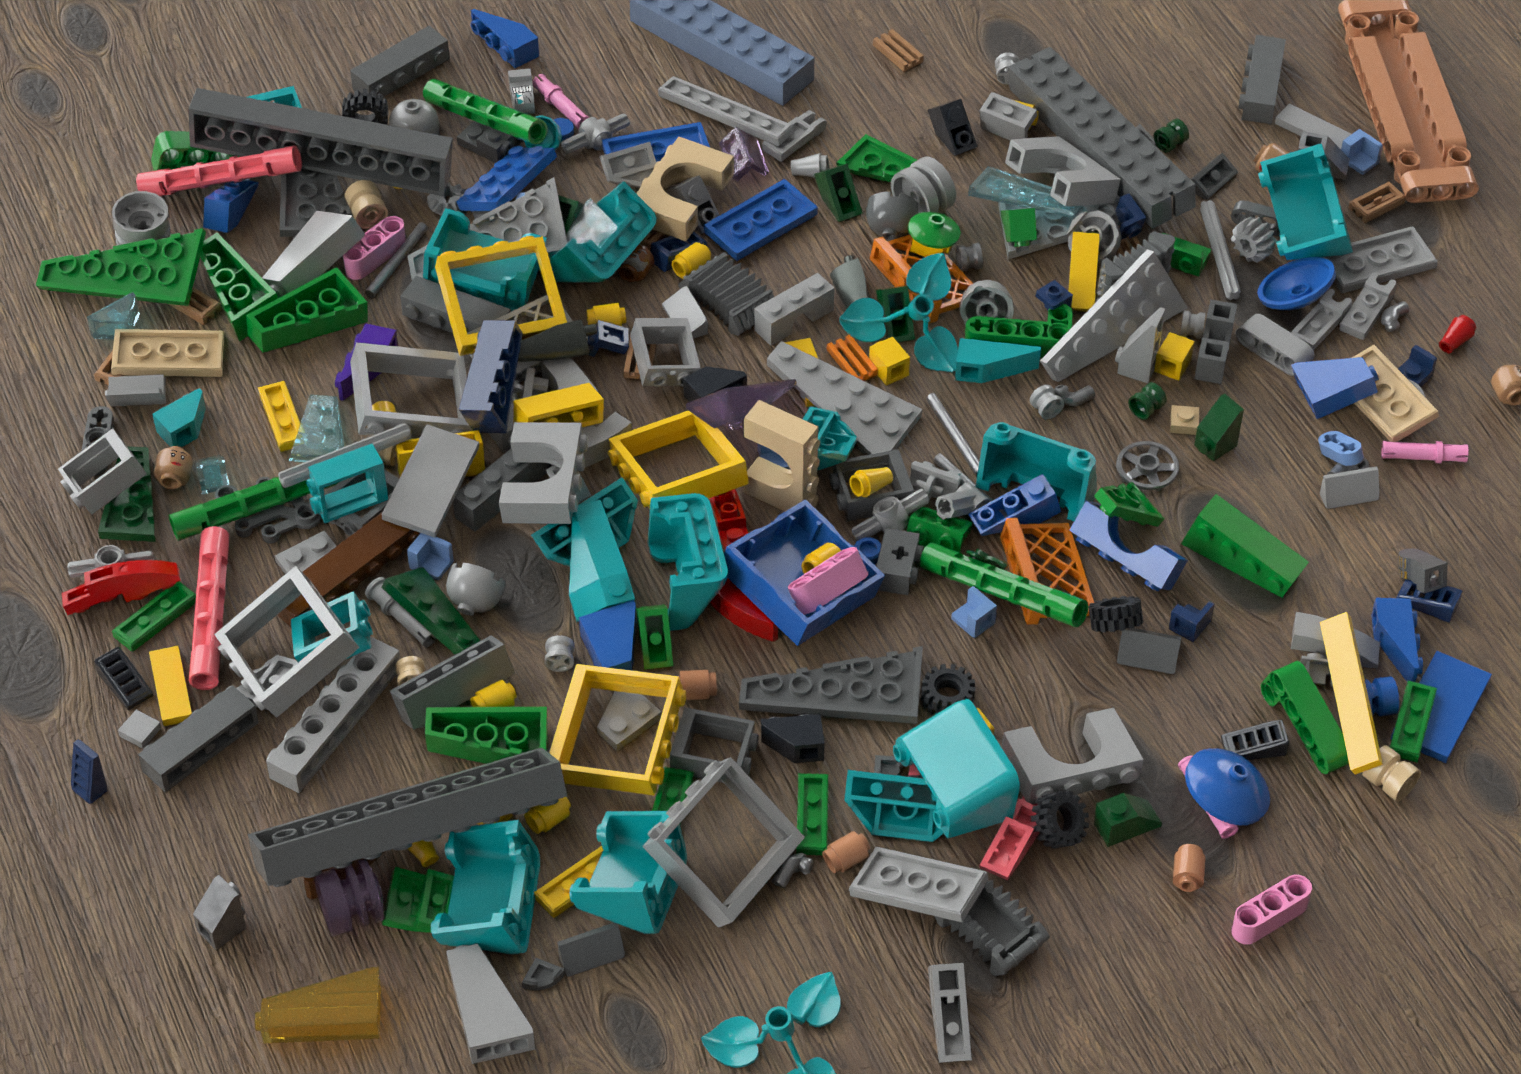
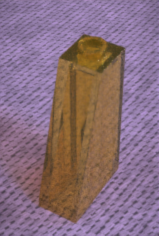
M370 967L263 998L261 1000V1012L255 1013L256 1031H261L263 1043L380 1039L382 983L379 967Z

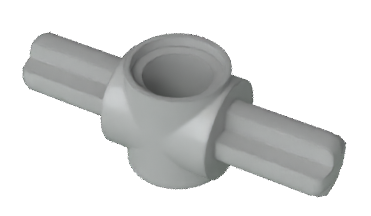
M621 114L607 121L604 118L599 120L596 117L587 118L580 125L579 134L561 142L563 152L569 154L584 146L587 149L602 150V139L612 138L613 133L630 125L628 116Z
M919 489L900 501L897 497L892 496L881 499L873 507V516L852 528L855 539L858 541L865 537H871L881 530L885 533L886 528L902 531L908 524V515L928 504L929 497L923 489Z
M107 545L100 548L94 554V559L69 562L67 566L68 574L71 578L82 577L84 572L98 567L126 561L154 560V555L152 551L125 554L124 549L120 550L117 546Z

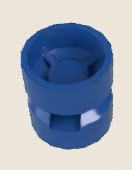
M1391 676L1375 678L1372 683L1365 679L1372 716L1374 713L1378 716L1396 715L1399 711V693L1394 678Z

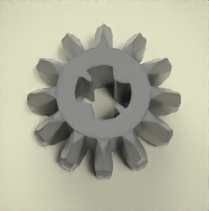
M1251 216L1245 218L1232 230L1233 236L1230 239L1235 243L1233 249H1237L1240 252V257L1245 256L1248 262L1255 261L1258 263L1273 253L1275 249L1274 244L1277 241L1272 236L1274 230L1268 228V222L1262 223L1260 217L1255 219Z

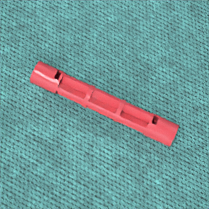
M294 145L267 150L263 153L249 156H233L227 160L216 162H200L193 166L177 169L167 168L139 173L136 183L138 191H148L158 196L174 194L176 191L199 187L203 189L215 184L232 181L237 183L243 179L299 172L302 168V160L299 149Z
M217 526L205 528L201 532L198 581L189 672L190 685L199 690L213 689L219 683L221 653L218 647L221 643L214 634L223 627L230 536L227 530Z

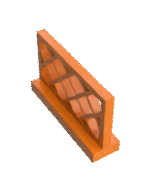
M911 235L891 241H886L882 236L873 241L870 260L894 287L907 286L906 278L911 268L909 264L914 265L921 260L908 256L913 242ZM895 249L906 251V254L897 253ZM946 254L944 255L950 275L957 279H951V287L954 288V292L949 291L944 297L951 299V301L942 303L941 299L933 301L934 307L928 315L930 318L928 324L938 321L939 314L960 308L963 294L956 293L957 289L966 291L973 284ZM909 290L910 302L917 295H919V293H914Z
M1018 518L1006 519L1000 538L1010 571L1013 574L1026 577L1037 583H1040L1037 578L1042 575L1053 582L1050 588L1055 589L1058 585L1071 595L1086 600L1088 606L1090 603H1094L1069 523L1019 524ZM1051 533H1063L1065 540L1061 543L1049 535ZM1024 534H1033L1039 540L1034 544L1026 539ZM1045 542L1056 550L1053 554H1050L1039 546ZM1060 552L1071 558L1072 562L1069 565L1057 558ZM1033 553L1046 560L1042 566L1031 559L1030 556ZM1051 563L1063 572L1057 576L1046 568ZM1069 574L1077 579L1079 584L1075 587L1063 578ZM1021 606L1027 625L1038 624L1040 618H1051Z

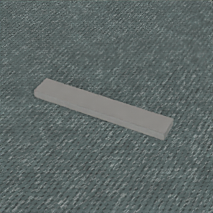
M675 76L671 77L658 89L659 97L777 146H780L794 133V127L789 123Z

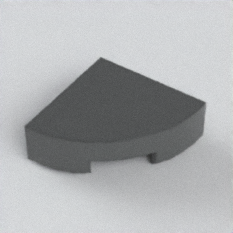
M875 755L874 773L901 775L905 766L901 762H897L894 756Z
M536 958L522 981V988L534 991L550 988L564 977L565 969Z

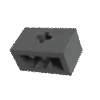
M885 529L876 566L885 575L878 589L879 591L908 595L910 585H916L919 568L915 567L916 562L920 563V557L924 546L919 545V533Z

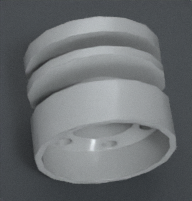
M135 191L125 194L116 201L112 208L116 246L151 238L158 240L168 238L171 235L168 206L164 199L155 193Z

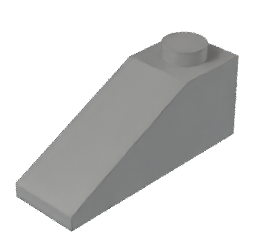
M1160 307L1129 336L1124 347H1119L1115 362L1119 363L1117 374L1149 383L1155 369L1156 355L1160 348L1165 314L1164 308Z
M964 963L931 965L928 967L930 999L939 1063L972 1060Z

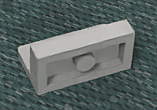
M994 92L990 93L980 109L981 128L1008 140L1028 138L1027 131L1037 117L1036 109Z
M163 374L109 377V390L105 391V397L110 406L166 404L165 376Z

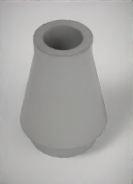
M821 153L791 160L792 175L815 178L814 173L829 169L828 156L821 155Z

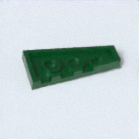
M127 446L147 474L105 504L98 529L99 538L156 542L148 447ZM117 458L116 465L122 461L120 458Z
M424 567L385 579L381 588L453 654L456 655L481 641Z

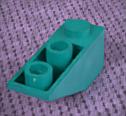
M960 338L955 380L985 383L1039 369L1041 347Z

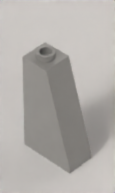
M316 211L262 279L280 298L323 274L359 242L365 233L351 215Z
M461 945L446 951L449 972L472 1064L534 1050V1033L530 1023L479 945Z

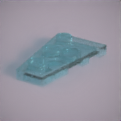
M310 394L289 461L307 462L344 447L337 396Z

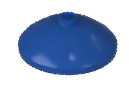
M1308 257L1289 262L1275 269L1264 278L1258 288V297L1264 306L1275 310H1294L1306 307L1317 301L1330 289L1336 278V270L1331 261L1320 257Z
M1209 748L1197 752L1186 766L1185 779L1191 795L1213 817L1233 825H1250L1259 821L1267 812L1270 805L1268 786L1259 770L1241 755L1229 750Z

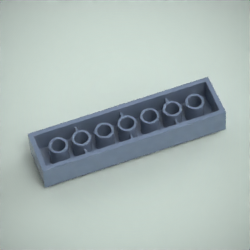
M630 0L631 22L782 106L814 80L815 57L711 0Z

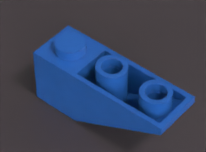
M476 9L471 10L472 21L470 25L473 32L483 38L490 48L496 50L501 58L510 63L514 68L539 57L538 37L524 24Z
M250 178L243 179L237 183L234 181L227 182L205 197L203 228L227 233L235 228L249 205L259 182L251 181Z
M1041 474L968 515L981 536L1002 532L1007 518H1018L1019 524H1040L1060 513L1061 509L1056 493L1045 476ZM999 510H1004L1007 517L1005 518Z
M1375 598L1371 614L1374 639L1380 642L1381 649L1407 682L1408 680L1416 682L1417 675L1422 674L1423 659L1418 657L1417 654L1420 648V635L1416 634L1414 629L1417 626V611L1412 610L1411 599Z

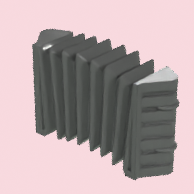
M1154 231L1150 233L1148 242L1143 239V246L1137 244V249L1132 247L1131 254L1125 251L1124 256L1119 253L1118 257L1114 256L1113 262L1108 258L1102 260L1096 302L1147 249L1155 252L1169 275L1172 254L1174 252V236Z
M725 252L719 256H714L713 260H708L704 266H699L690 275H685L683 281L678 284L680 289L687 286L693 297H697V303L703 301V307L709 304V311L715 309V316L720 314L719 320L723 319V325L729 324L728 331L737 336L754 326V308L774 298L773 291L771 289L767 291V285L761 286V278L755 280V273L749 275V268L741 270V263L734 266V259L727 262V254Z
M994 879L985 884L963 923L937 916L935 918L937 924L942 928L951 925V933L959 930V937L966 935L965 943L973 941V949L979 948L978 956L983 955V962L991 960L990 972L996 977L997 975H1006L1009 970L1018 966L1019 962L1025 960L1029 954L1034 953V950H1038L1050 936L1039 921L1033 923L1034 914L1026 916L1027 907L1019 909L1020 899L1010 901L1011 892L1002 894L1003 885L994 888Z

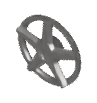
M1140 441L1126 446L1119 453L1116 468L1123 483L1133 482L1139 489L1156 490L1158 492L1176 479L1179 472V462L1175 454L1166 446L1151 441ZM1137 446H1150L1148 453L1141 454L1139 457L1128 451ZM1160 448L1167 452L1174 463H1159L1157 457L1158 449ZM1123 457L1136 465L1128 473H1125L1122 468L1121 461ZM1158 471H1173L1167 480L1160 483L1157 476ZM1146 475L1151 484L1139 483L1134 481L1133 478Z

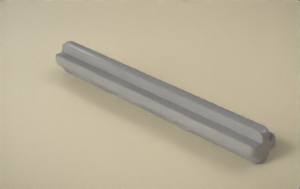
M1204 200L1201 203L1200 211L1226 298L1229 300L1238 299L1241 290L1215 203L1212 200Z
M401 424L281 471L278 474L279 481L284 488L310 479L308 467L372 443L377 452L409 440L411 438V431L407 424Z

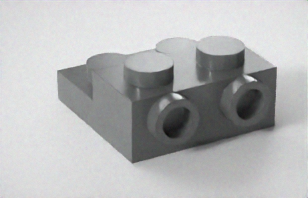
M473 121L457 136L458 145L494 163L502 160L511 148L524 142V140Z

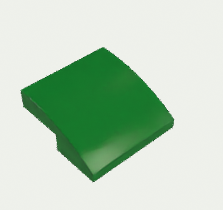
M395 867L391 875L382 925L408 931L431 933V923L435 920V916L438 913L448 914L454 876L428 869L424 875Z

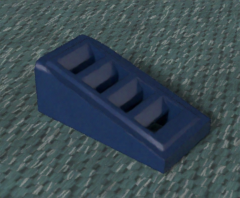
M693 231L687 239L691 244L670 236L651 243L650 251L654 256V264L663 272L673 269L672 261L675 260L677 254L695 242L706 246L708 242Z
M1405 579L1396 598L1411 599L1413 609L1450 623L1460 603L1463 591L1446 586L1428 593H1422L1417 590V584L1412 582V580ZM1410 589L1415 591L1413 596L1407 595ZM1420 594L1426 595L1425 598H1420Z
M77 739L73 743L71 787L83 800L91 804L108 791L99 755L83 741Z

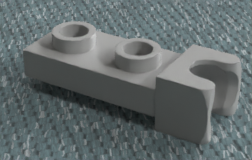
M1373 272L1340 323L1339 330L1364 341L1384 308L1388 306L1394 297L1397 286L1396 281L1390 280L1386 285H1379L1376 282L1378 273Z
M1329 289L1320 298V302L1291 332L1309 344L1313 351L1338 324L1340 325L1352 306L1351 298H1346L1342 302L1334 301L1332 299L1335 293L1334 289Z

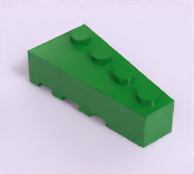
M217 232L204 240L200 260L240 342L248 336L246 315L278 299V296Z
M336 267L246 315L247 333L262 353L366 323L368 322V302Z
M1217 494L1200 512L1181 542V545L1283 598L1309 563V561Z
M547 707L426 708L425 738L427 751L485 764L538 748H543L548 752Z

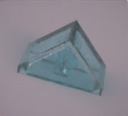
M132 292L87 316L91 336L94 339L114 340L115 329H135L140 314L136 295Z
M218 454L193 460L202 495L215 492L223 485H229L225 461L222 455Z

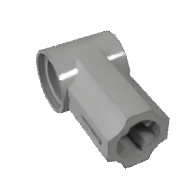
M967 482L954 493L938 496L935 505L937 507V515L944 520L969 514L991 501L970 482Z

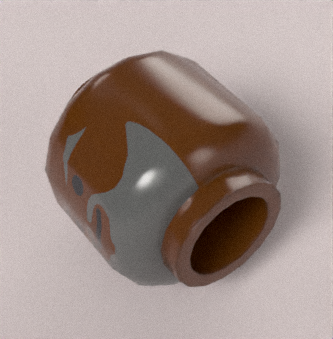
M639 244L617 269L619 276L627 282L642 281L653 268L654 256L647 246Z

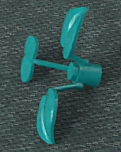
M937 253L922 258L910 268L906 278L907 286L910 291L919 293V295L909 303L908 307L890 316L883 317L884 310L879 302L872 298H861L854 301L839 318L843 329L850 336L862 342H875L886 333L884 322H889L908 313L912 319L923 321L925 336L918 338L914 346V354L917 361L930 370L954 372L956 370L958 348L952 333L942 326H937L930 332L928 330V322L930 321L928 315L933 310V301L944 298L951 288V276L944 253Z
M832 972L823 973L798 986L788 998L787 1009L782 1006L771 1008L766 1014V1024L762 1025L760 1036L758 1026L753 1020L744 1016H736L726 1019L711 1032L702 1036L701 1040L704 1047L713 1058L726 1066L745 1067L756 1061L759 1056L757 1044H762L769 1033L776 1041H786L798 1068L791 1070L788 1074H835L833 1067L820 1057L812 1058L804 1065L792 1040L795 1031L793 1022L802 1025L807 1021L813 1027H822L834 1021L838 1016L841 1008V999Z

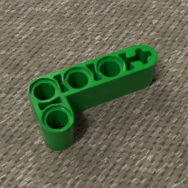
M164 131L155 139L151 163L153 171L167 168L177 169L181 168V166H193L200 162L210 163L227 160L236 155L190 147V136L187 131Z
M1066 304L1054 310L1049 308L1047 322L974 316L966 322L965 339L1041 347L1040 358H1043L1072 328V309Z
M1295 661L1270 672L1261 683L1262 696L1268 705L1272 707L1280 703L1282 704L1319 771L1326 775L1348 765L1349 760L1343 733L1305 666L1300 661Z

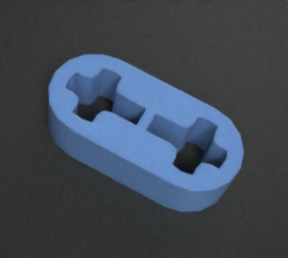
M1326 432L1318 439L1321 454L1342 465H1356L1364 458L1361 443L1341 432Z

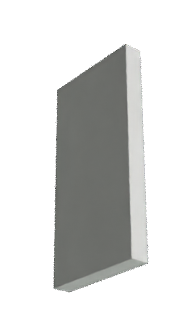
M1413 226L1352 242L1353 253L1343 256L1320 257L1333 263L1336 270L1334 283L1341 293L1364 288L1366 281L1373 272L1378 273L1376 282L1379 284L1436 268L1438 262Z
M427 424L382 513V520L436 537L479 449V442Z
M875 847L849 887V891L852 897L963 923L987 883L988 874L986 871Z

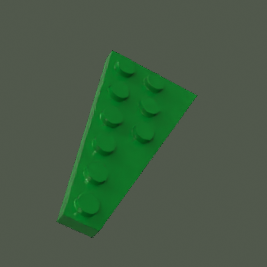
M200 228L194 230L193 233L183 235L176 233L171 234L168 238L158 240L151 238L113 246V249L100 251L97 249L89 251L90 254L75 257L68 255L44 260L41 262L36 286L40 290L189 306L206 231Z

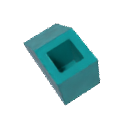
M198 388L152 414L156 432L170 447H183L198 438L206 411L203 391Z

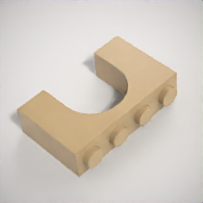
M678 137L673 145H669L661 161L656 162L653 172L648 178L643 180L639 191L636 193L655 213L656 224L652 229L687 241L698 226V206L668 195L665 189L674 183L700 175L705 185L723 191L734 175V156L682 137Z
M758 400L744 418V437L779 454L791 470L758 456L747 470L749 484L744 486V493L783 511H787L805 499L815 508L818 502V496L816 495L819 483L817 468L820 462L817 458L820 445L818 426Z

